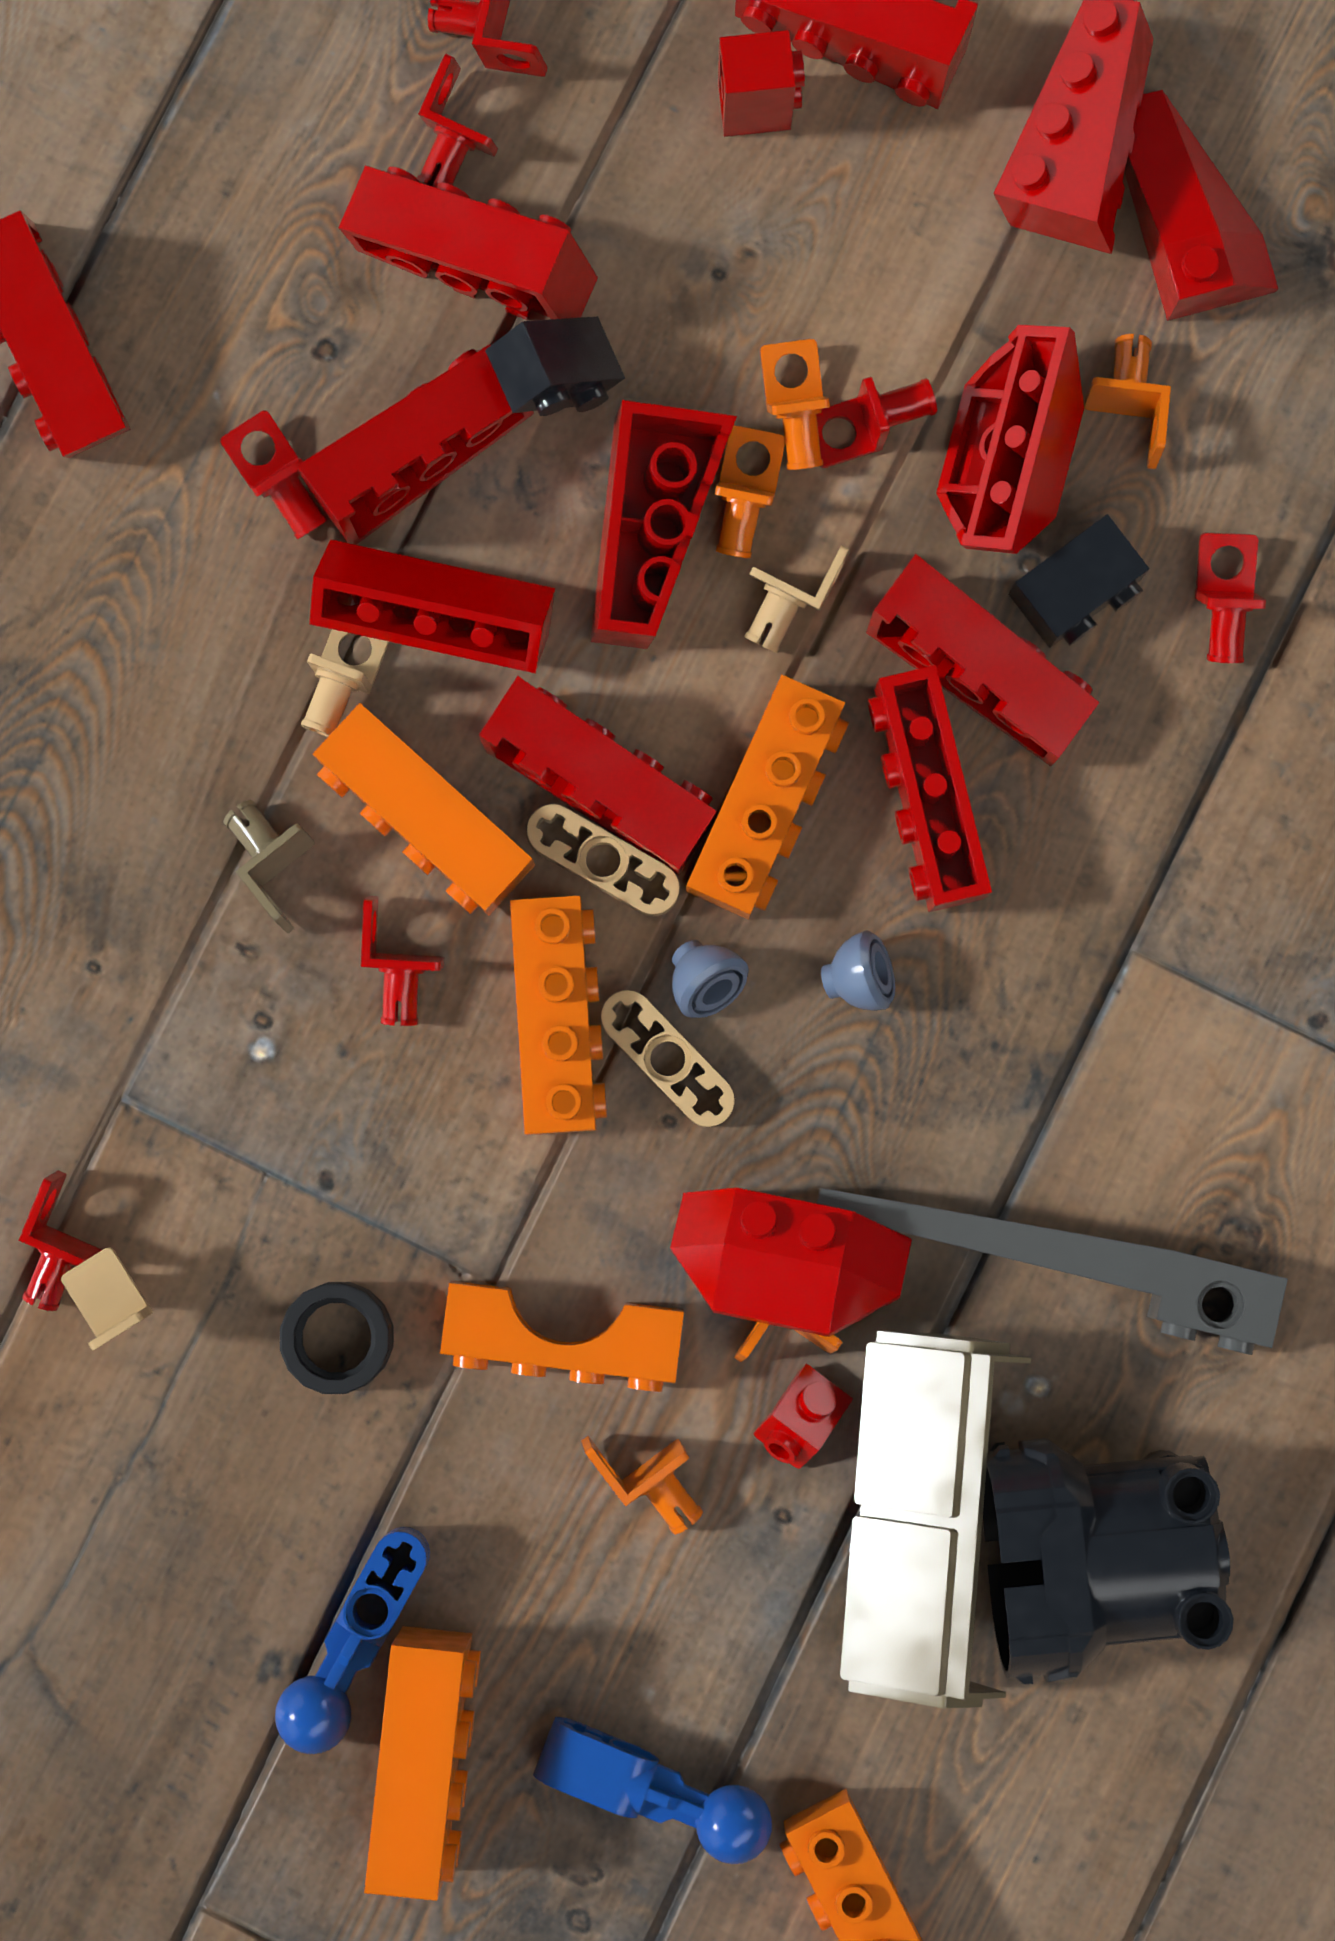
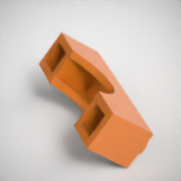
M452 1281L448 1287L440 1354L454 1355L453 1366L487 1370L488 1361L494 1360L512 1363L511 1373L518 1375L546 1377L547 1367L570 1370V1381L604 1384L606 1374L628 1377V1388L662 1392L663 1382H676L684 1309L626 1302L616 1320L600 1334L582 1341L565 1342L548 1338L534 1330L520 1314L511 1288Z

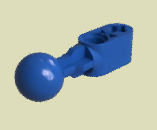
M398 1527L389 1531L378 1542L324 1640L327 1655L315 1676H307L294 1681L281 1694L276 1705L275 1723L279 1735L292 1749L305 1754H320L334 1748L345 1737L351 1723V1705L346 1692L357 1672L371 1667L428 1565L430 1559L429 1544L419 1531L410 1527ZM403 1542H406L413 1547L410 1551V1557L417 1562L416 1566L411 1564L403 1566L391 1585L387 1581L381 1580L387 1573L394 1558L387 1551V1548L389 1546L397 1549ZM374 1571L381 1579L371 1578V1573ZM394 1586L403 1587V1593L399 1594ZM370 1593L382 1597L388 1606L387 1619L379 1624H369L363 1621L357 1612L359 1597Z
M564 1717L554 1718L533 1772V1776L540 1782L623 1817L637 1818L639 1814L658 1823L675 1819L696 1828L698 1839L705 1851L723 1863H746L756 1858L767 1846L772 1832V1817L766 1802L754 1790L741 1785H726L707 1794L685 1785L680 1772L658 1764L659 1759L643 1748L575 1720Z

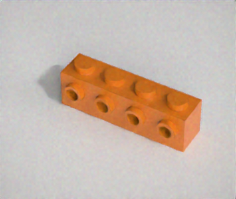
M781 674L686 885L687 893L748 920L754 907L762 911L766 910L779 881L769 875L778 854L789 859L802 830L801 826L792 822L801 802L810 806L813 805L826 774L816 770L823 753L827 750L836 754L850 723L840 718L845 702Z
M361 703L350 712L314 751L313 756L324 766L316 775L341 798L350 790L365 803L366 806L359 814L384 837L392 829L409 843L402 853L426 875H429L434 868L440 871L452 882L445 892L469 914H472L479 907L490 916L534 868V860Z
M580 896L510 900L525 1135L597 1131L596 1119L607 1118L605 1083L594 1084L592 1060H603L601 1025H590L589 1002H600L597 967L586 968L585 944H596L594 909L583 910Z
M846 1788L783 1821L785 1834L788 1839L779 1843L780 1848L795 1877L805 1872L815 1892L806 1898L822 1931L832 1927L839 1941H923Z

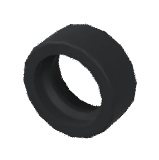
M327 1282L303 1292L288 1307L280 1326V1352L288 1371L303 1386L322 1394H347L366 1386L386 1367L394 1347V1325L385 1304L369 1289L351 1282ZM329 1303H345L356 1308L367 1319L371 1329V1346L366 1358L357 1367L346 1372H329L317 1367L308 1358L303 1346V1330L308 1318L318 1308Z

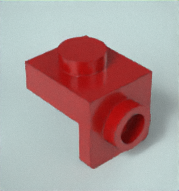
M806 1363L798 1371L771 1413L759 1424L753 1434L764 1444L765 1449L772 1457L800 1469L821 1449L853 1398Z

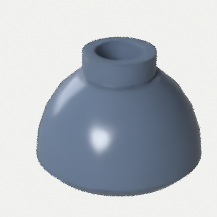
M871 931L860 932L846 940L837 950L832 963L822 966V983L830 999L841 997L851 1006L862 1010L878 1011L886 1010L890 1007L895 996L893 967L883 942Z
M698 940L684 943L672 956V963L676 967L672 976V991L675 1002L682 1014L690 1018L708 1017L718 1013L730 1005L742 992L749 973L747 963L737 953L725 947L717 945L703 946Z

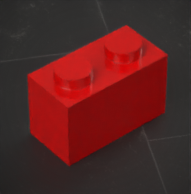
M784 30L719 37L718 90L724 137L791 130L793 109L802 108L801 87L805 86V72L802 50L792 51L790 31Z

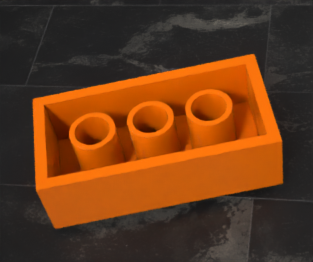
M402 1626L391 1644L364 1893L437 1901L443 1882L453 1883L455 1868H458L462 1831L452 1830V1820L460 1821L462 1807L465 1806L468 1785V1771L458 1770L459 1759L467 1758L468 1747H471L475 1718V1711L464 1710L465 1699L473 1698L474 1689L478 1685L481 1651L471 1650L472 1633Z

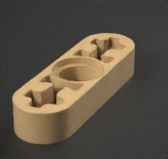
M545 805L537 809L530 817L527 825V836L532 848L542 857L643 915L661 916L675 906L679 897V882L672 869L561 805ZM557 817L565 820L563 824L564 832L579 841L581 830L592 834L580 846L576 863L565 859L572 852V848L563 842L555 840L550 847L542 844L544 834L538 828L543 821L552 824ZM598 845L612 846L620 855L619 868L610 876H596L587 867L586 859L588 853ZM633 858L642 863L634 871L636 875L643 879L651 881L655 878L656 874L665 878L663 889L669 893L665 901L655 898L650 905L642 901L643 890L628 881L626 892H622L615 887L626 876L630 859Z
M625 990L617 992L608 998L602 1008L601 1021L609 1037L693 1123L702 1127H714L723 1123L730 1116L734 1107V1093L727 1081L643 995L635 991ZM619 1003H622L627 1008L635 1003L642 1008L638 1015L639 1022L648 1031L652 1029L655 1022L665 1030L653 1036L646 1043L641 1054H637L631 1048L632 1044L641 1040L632 1029L626 1027L619 1032L613 1027L617 1020V1015L613 1009ZM664 1042L677 1044L685 1055L683 1068L672 1076H663L657 1073L651 1065L652 1051L657 1045ZM694 1064H698L705 1072L695 1078L705 1090L709 1091L717 1086L723 1092L718 1101L723 1110L716 1116L710 1111L704 1112L701 1116L694 1111L693 1107L698 1099L687 1086L681 1096H678L671 1089V1086L687 1078Z

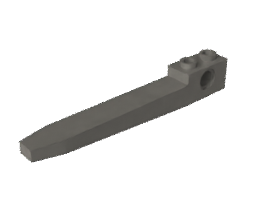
M819 1188L816 1204L854 1211L894 1231L1152 1294L1147 1317L1163 1321L1160 1333L1195 1341L1197 1330L1220 1335L1217 1347L1248 1355L1253 1354L1255 1344L1269 1348L1273 1347L1287 1286V1278L1163 1248ZM1219 1287L1227 1295L1228 1308L1222 1317L1210 1320L1203 1311L1202 1301L1210 1289Z

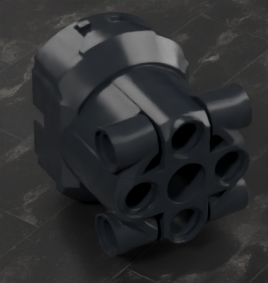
M1047 1438L1021 1440L1018 1442L1019 1448L1009 1449L1005 1442L995 1443L988 1451L983 1527L985 1542L999 1541L1001 1563H1004L987 1565L994 1632L1002 1669L1007 1679L1016 1678L1023 1685L1033 1684V1676L1040 1675L1044 1676L1046 1682L1076 1680L1104 1650L1105 1646L1184 1639L1188 1644L1197 1649L1210 1650L1220 1647L1228 1640L1233 1631L1234 1622L1231 1608L1226 1603V1585L1229 1584L1230 1577L1229 1548L1223 1522L1219 1520L1217 1511L1220 1491L1217 1482L1210 1475L1208 1463L1204 1456H1178L1171 1451L1158 1450L1149 1453L1142 1460L1083 1465L1081 1461Z

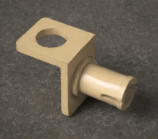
M841 545L815 597L753 567L749 575L765 583L763 589L767 590L768 593L749 631L746 632L744 637L759 644L768 625L772 624L762 646L778 653L779 646L799 607L805 609L806 605H809L819 611L822 610L850 554V549Z
M332 629L322 656L310 654L307 660L315 676L319 678V682L306 716L301 722V726L309 731L328 737L338 727L351 692H358L359 690L370 694L387 650L388 641L367 637L372 646L370 657L363 664L349 665L341 659L339 647L342 640L351 635V633Z
M111 1247L103 1249L61 1277L63 1285L97 1337L88 1343L92 1351L153 1313L117 1253Z

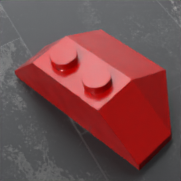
M1018 325L1008 336L1009 341L994 352L964 385L936 494L957 533L956 536L960 545L965 549L1017 554L1057 516L1084 412L1075 331L1070 327Z
M736 1187L683 1193L670 1249L713 1313L830 1337L867 1317L882 1306H887L900 1299L912 1239L851 1210Z

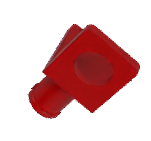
M469 0L430 1L431 6L438 7V10L428 8L427 20L429 30L432 33L442 32L473 37L472 45L485 68L540 77L546 76L548 67L535 45L501 40L510 0H480V2ZM503 54L516 55L526 61L514 60Z
M448 54L444 55L418 113L424 123L434 129L433 132L437 134V137L417 179L420 183L435 188L440 182L453 185L468 150L474 151L476 148L495 157L498 151L496 144L491 138L441 115L461 70L455 58Z
M868 377L862 380L857 398L831 405L829 408H822V412L816 414L821 459H823V465L820 467L828 468L881 451L890 433V427L924 416L935 415L938 411L937 403L929 380L925 378L920 380L921 382L879 394L873 378ZM841 418L852 424L855 429V439L850 446L836 449L830 447L825 442L822 430L825 424L832 419Z
M263 410L221 437V445L254 495L258 497L262 494L264 498L270 496L295 533L296 539L305 536L327 521L298 477L301 474L296 466L303 462L302 459L296 455L268 411ZM254 431H262L268 434L275 444L273 458L263 465L249 463L241 452V444L244 437Z
M1205 532L1200 535L1195 599L1206 605L1207 609L1212 610L1209 653L1207 654L1208 661L1244 663L1243 650L1246 614L1253 611V609H1266V599L1254 593L1259 541L1258 537L1254 534ZM1223 546L1236 547L1243 555L1244 563L1238 575L1229 579L1217 577L1211 569L1213 554Z
M368 896L364 899L361 967L378 968L379 972L384 973L383 1008L380 1023L395 1026V1022H398L400 1001V1026L418 1025L419 974L425 973V970L440 971L444 967L445 957L376 953L378 896Z
M59 1170L42 1181L18 1240L37 1248L41 1253L28 1288L24 1291L22 1298L30 1305H34L36 1298L41 1299L38 1308L46 1311H57L59 1308L60 1299L65 1289L61 1281L62 1275L73 1269L74 1266H78L102 1251L100 1248L47 1226L67 1176L66 1173Z

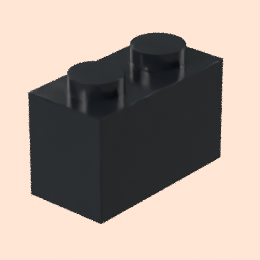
M598 316L522 321L485 350L513 413L538 411L540 416H548L569 407H575L577 412H586L606 402L609 398L607 391L625 379Z
M1106 514L1016 581L1008 595L1049 648L1063 638L1071 646L1097 626L1092 617L1110 604L1116 612L1136 598L1143 591L1138 582L1142 580L1150 568L1110 516Z

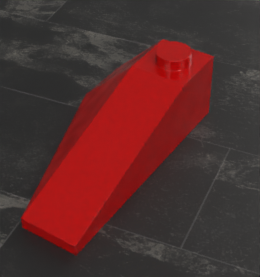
M1158 90L1143 94L1141 106L1137 107L1133 126L1135 139L1132 154L1127 157L1125 175L1167 321L1277 292L1279 288L1265 240L1259 228L1164 91Z

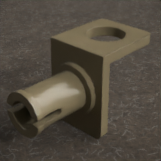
M246 800L238 804L237 807L249 821L250 825L248 827L240 817L238 818L233 810L228 812L223 821L224 825L232 831L252 857L235 872L271 918L284 931L290 933L295 929L262 886L309 850L315 842L298 823L279 836L259 811L256 803L253 800Z

